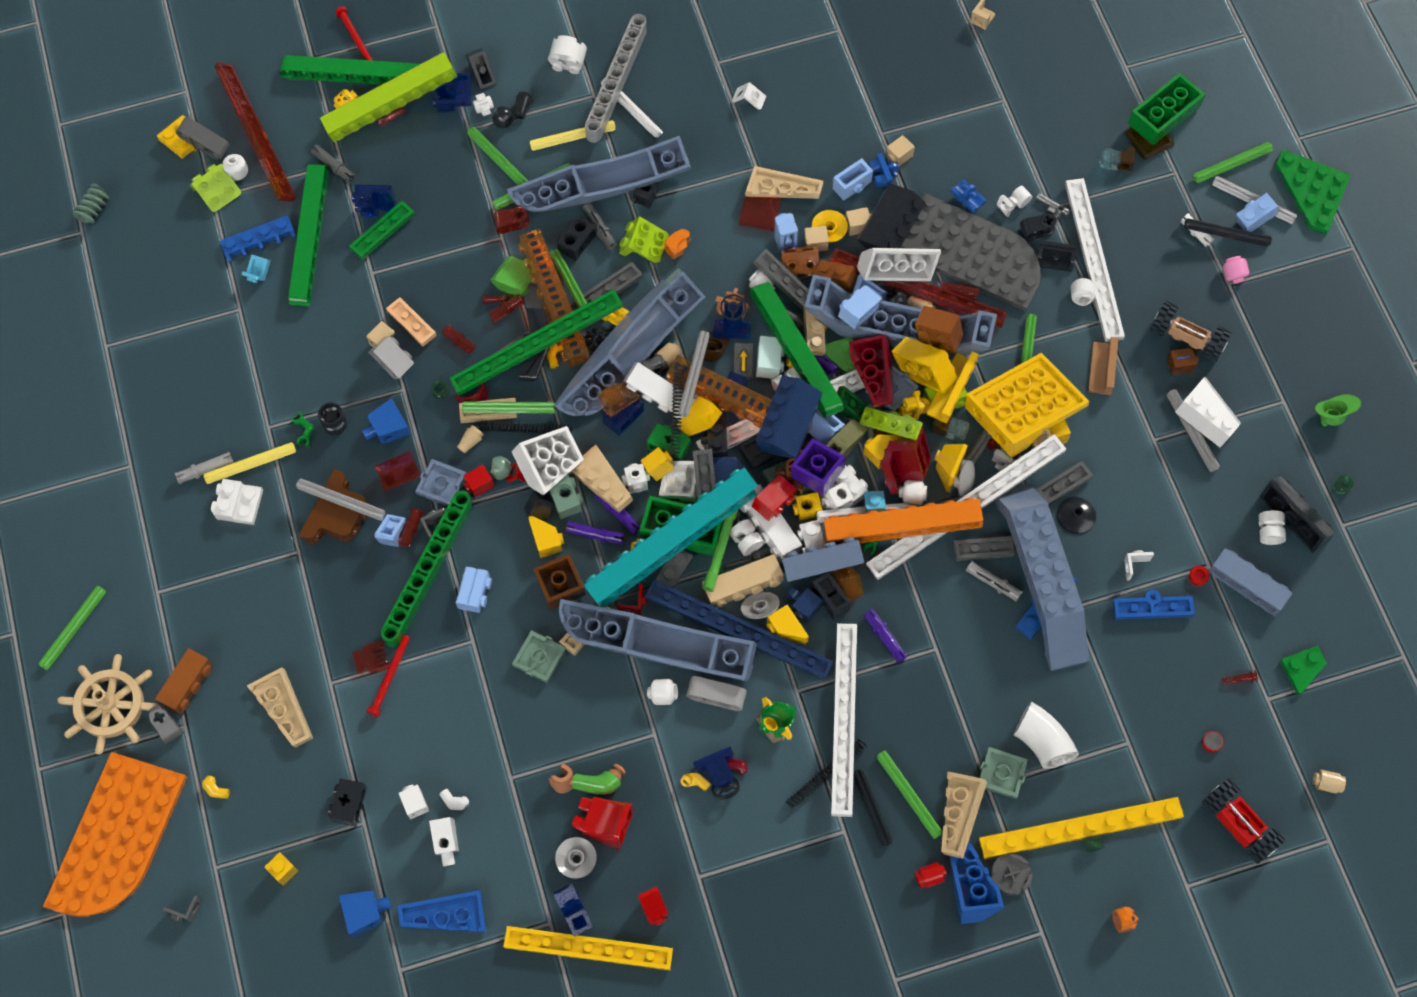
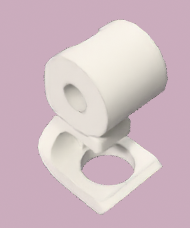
M1020 186L1014 190L1009 199L1005 195H1001L997 206L1009 217L1010 212L1016 205L1020 209L1026 206L1031 201L1032 195L1024 186Z

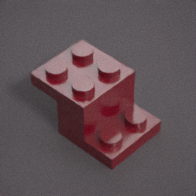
M921 427L917 440H890L884 451L883 460L880 461L881 471H884L885 485L889 488L890 494H898L901 483L906 480L924 481L931 461V454L923 427Z

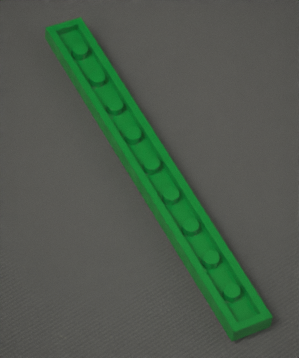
M615 289L450 377V380L460 396L624 306Z

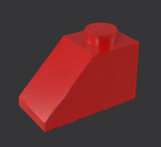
M658 887L639 894V902L649 925L654 924L658 926L666 922L665 918H668L669 915Z

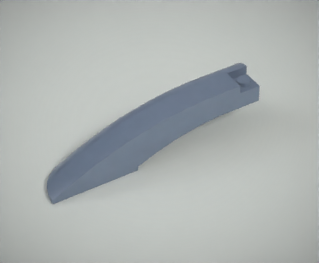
M680 136L648 148L615 158L576 166L573 164L509 188L507 191L511 199L521 208L533 212H543L634 191L635 188L640 189L654 182H660L692 169Z
M679 268L665 281L661 280L593 352L554 406L571 416H588L603 409L626 387L627 383L623 382L628 374L626 368L632 367L635 362L641 363L642 360L649 357L677 324L705 298L704 294Z
M560 599L559 615L567 633L580 643L661 664L742 681H748L753 670L752 663L757 646L754 641L682 627L634 613Z

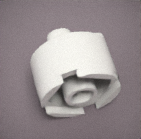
M558 36V39H553L548 61L553 65L552 68L555 71L561 72L564 69L569 70L572 74H579L587 47L583 42L581 44L577 43V39L574 37Z

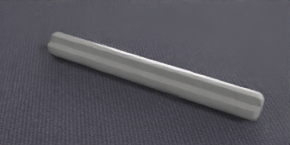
M1216 176L1212 183L1213 186L1246 202L1255 201L1260 198V196L1220 176ZM1278 205V214L1275 216L1293 224L1297 214Z
M707 331L699 332L679 407V415L687 417L690 412L709 340V332Z
M1176 389L1168 392L1167 397L1176 411L1183 403V400ZM1178 415L1210 472L1218 470L1220 465L1201 432Z
M302 478L296 484L297 489L374 519L382 521L385 516L383 509Z

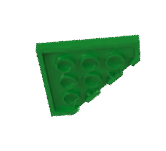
M1282 149L1275 168L1284 178L1283 182L1289 193H1292L1295 198L1294 202L1300 213H1303L1309 229L1327 235L1351 174Z

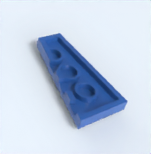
M480 890L397 905L401 928L487 933Z

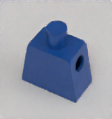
M392 398L367 416L371 426L362 430L366 440L377 435L382 444L411 434Z
M374 891L339 896L348 934L352 938L383 922L381 912L392 908L389 896L377 899Z

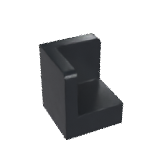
M654 182L652 187L635 188L632 193L633 202L650 208L659 192L658 183Z
M533 490L524 510L528 517L533 516L546 522L555 503L551 495H542L538 491Z

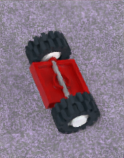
M1229 777L1213 789L1201 802L1212 814L1225 805V808L1216 817L1244 848L1254 840L1257 841L1246 852L1259 864L1266 857L1274 853L1286 839L1275 827L1262 837V833L1269 827L1241 796L1233 802L1231 801L1241 789Z

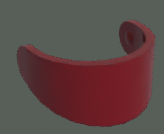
M482 383L479 391L474 395L460 397L454 394V397L459 403L486 401L488 390L485 383Z

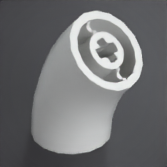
M1031 701L1019 720L1013 735L1022 740L1035 753L1044 769L1055 768L1074 760L1079 753L1068 733L1052 715Z

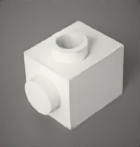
M418 784L415 786L408 785L402 789V792H399L410 820L429 812Z

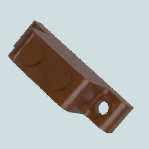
M334 469L325 488L367 503L362 495L348 490L350 482L347 481L343 472ZM319 497L299 536L303 542L311 545L317 544L323 535L331 536L343 542H351L355 536L360 534L361 525L368 516Z

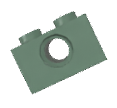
M568 474L549 490L560 520L582 512L581 505L583 500L580 493L576 494L574 488H577L574 478H569ZM563 493L570 494L568 497L561 496Z

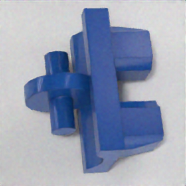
M882 153L877 154L875 160L868 162V166L873 170V173H880V175L874 176L876 188L887 187L893 181V178L897 177V172L900 169L897 163H892V161L886 162Z
M964 179L950 191L955 196V199L962 202L971 213H974L986 203V199L976 191V186L970 185Z

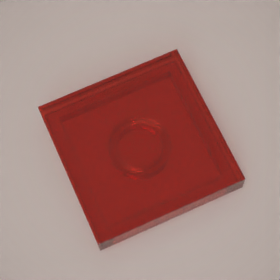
M745 196L739 225L774 231L775 218L778 216L781 197Z

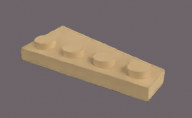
M754 166L745 196L819 199L824 181Z
M596 444L582 456L584 460L570 471L573 476L617 512L622 511L633 501L632 496Z
M281 667L247 685L293 747L296 748L313 739L284 668Z
M947 772V804L944 811L945 826H943L941 852L944 855L963 859L987 781L982 778Z

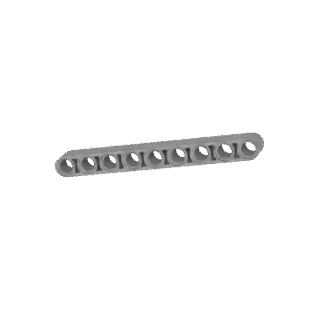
M642 14L632 16L587 118L585 132L586 139L589 142L595 143L602 138L647 32L646 17Z

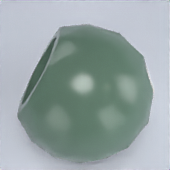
M503 456L492 458L489 475L497 480H503L511 473L510 461Z

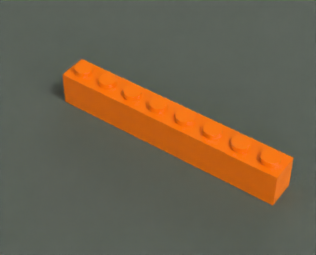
M966 498L959 502L949 500L944 502V504L928 503L921 507L911 505L905 507V509L889 508L882 512L873 510L859 515L858 513H850L844 517L834 515L824 519L827 543L835 542L836 545L843 544V539L851 537L859 540L860 543L982 528L983 516L980 499Z

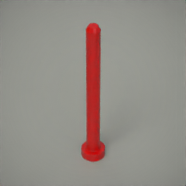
M341 6L335 11L336 16L342 19L364 60L373 61L348 18L346 7Z
M408 635L402 637L372 707H368L366 713L371 716L379 717L381 714L379 708L409 643L410 637Z

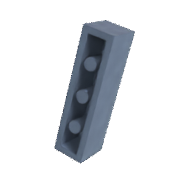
M854 537L843 539V544L836 545L835 542L824 544V548L818 550L816 546L806 548L805 553L797 554V551L786 553V558H782L787 581L865 563L860 542L855 540Z
M1226 548L1209 570L1210 574L1274 617L1277 616L1292 595L1287 586L1277 583L1269 574L1262 573L1252 563L1244 561L1238 557L1237 553Z

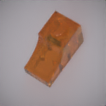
M853 566L830 571L849 601L864 595L860 575Z

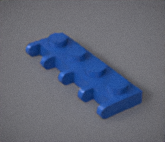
M288 215L219 241L226 259L230 263L232 262V256L242 253L246 257V251L260 247L262 251L264 250V244L275 240L280 244V238L291 235L294 239L296 234Z

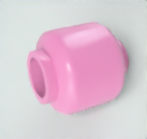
M1241 256L1226 259V262L1223 264L1225 279L1233 281L1234 284L1244 282V278L1249 275L1247 260L1241 258Z

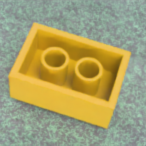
M905 337L892 350L901 372L907 373L911 381L944 393L958 379L955 368L948 358L949 355L943 349L935 348L917 339Z

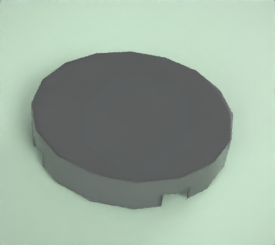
M1013 853L997 858L990 872V876L994 883L996 882L999 886L1000 892L1008 896H1015L1025 892L1031 884L1033 876L1027 860Z

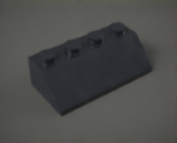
M889 183L856 240L867 250L871 248H901L925 202L914 191Z
M1282 476L1269 481L1259 496L1272 510L1281 511L1285 514V524L1312 553L1321 548L1335 535L1332 526L1325 523L1319 516V513L1314 508H1311L1306 503L1305 498L1298 494L1292 488L1291 483L1284 480Z

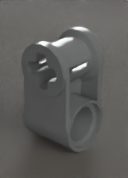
M155 705L150 709V721L166 745L184 733L177 721L172 718L164 706ZM156 712L162 714L161 719H159L158 717L155 718Z

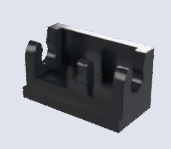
M1040 240L1037 252L1040 267L1072 272L1077 245Z

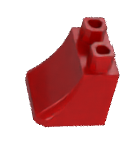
M582 797L578 808L586 811L587 815L586 818L575 815L572 827L581 831L583 836L620 850L634 813L632 804L593 797V799Z

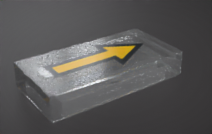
M753 343L734 344V379L753 380Z

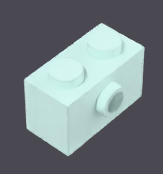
M760 336L756 377L774 379L779 376L780 372L783 373L784 361H781V357H784L785 352L776 337Z

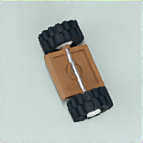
M1165 300L1154 319L1150 331L1164 337L1169 326H1171L1168 334L1178 341L1183 340L1195 349L1200 348L1203 350L1205 344L1209 342L1203 356L1217 362L1228 343L1227 341L1232 331L1218 325L1211 339V331L1179 316L1176 320L1173 319L1179 307Z

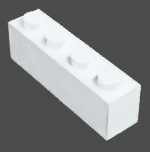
M635 362L623 381L627 383L626 388L634 393L636 391L641 392L643 399L650 403L655 401L659 404L658 408L665 413L668 411L672 412L673 385L642 364Z
M758 485L760 493L763 488L761 485ZM755 498L740 508L743 513L748 515L749 520L759 531L764 543L771 547V554H775L780 563L783 562L782 558H786V553L797 551V554L800 553L802 544L781 514L777 518L774 516L770 521L766 520L751 507Z

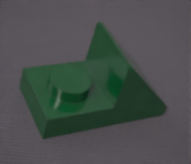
M839 386L837 394L843 403L844 410L837 413V415L860 422L864 409L868 405L845 386Z

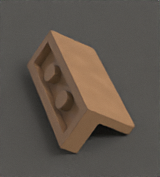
M1111 337L1109 343H1093L1089 393L1111 396L1115 382L1118 337Z

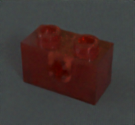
M410 451L375 465L385 491L421 476Z

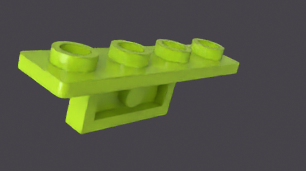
M865 407L859 422L863 426L912 440H917L923 425L922 422L914 420L911 416L904 414L902 417L894 411L887 413Z

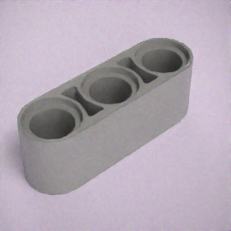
M692 676L686 697L694 701L734 711H742L747 690L738 686Z

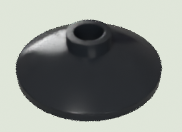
M1072 497L1066 499L1058 509L1059 523L1065 530L1071 533H1085L1095 524L1096 511L1093 505L1083 498ZM1075 511H1080L1081 515H1077Z

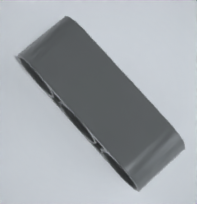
M185 117L176 130V134L181 139L218 161L222 160L230 147V144L225 139L189 117Z

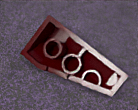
M886 335L850 341V358L874 406L893 404L891 345Z

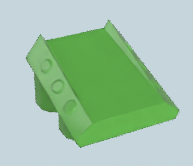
M507 256L490 281L498 290L515 297H522L528 294V285L536 279L540 269L513 256Z

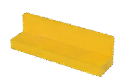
M972 351L969 358L956 353L951 364L955 368L958 379L944 393L937 391L927 411L928 416L946 424L948 423L977 364L978 353Z

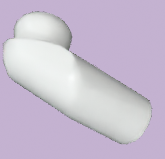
M448 789L443 790L439 794L451 810H463L469 805L467 797H453Z

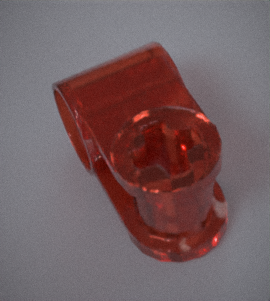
M523 207L499 210L493 214L496 232L499 234L523 230L529 226L527 211Z

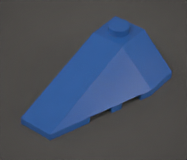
M968 841L963 859L949 856L961 924L982 922L1004 909L999 886L996 882L994 883L988 869L983 866L979 855L970 841Z

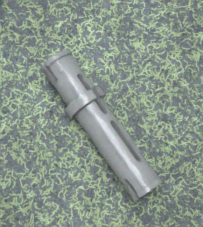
M227 452L200 464H192L190 468L176 472L175 476L178 483L181 484L193 478L198 479L207 472L234 462L230 452Z
M973 561L966 569L967 573L977 577L995 588L999 594L1003 593L1015 600V602L1018 601L1023 591L1009 584L1008 580H1002Z

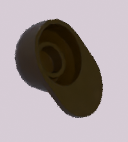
M709 332V340L703 360L707 362L720 360L725 348L729 344V337L720 332Z

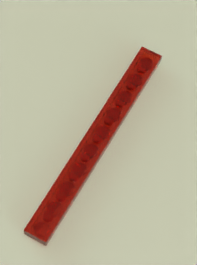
M217 62L214 67L278 201L293 202L296 196L233 65Z
M835 248L830 262L854 266L856 273L860 275L857 268L860 257ZM878 281L886 284L888 287L900 289L907 294H912L923 300L934 302L939 306L950 308L957 313L968 315L977 313L980 310L997 314L995 326L1002 328L1007 312L924 281Z

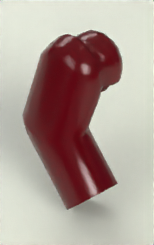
M730 759L717 767V770L721 776H724L731 770H736L740 775H744L748 772V767L744 760Z

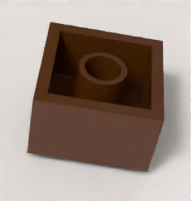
M570 554L533 568L549 610L559 607L560 599L573 601L586 595L583 583Z

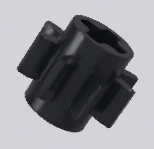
M594 328L592 331H586V335L583 338L586 344L585 348H591V351L594 352L605 340V333L599 332V329Z

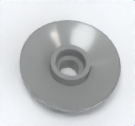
M770 592L753 594L743 601L741 612L750 619L765 618L778 609L780 604L779 598Z
M573 837L561 843L556 851L555 861L557 868L564 876L579 879L591 873L596 865L597 855L594 846L588 840ZM575 856L580 857L578 863L573 862Z

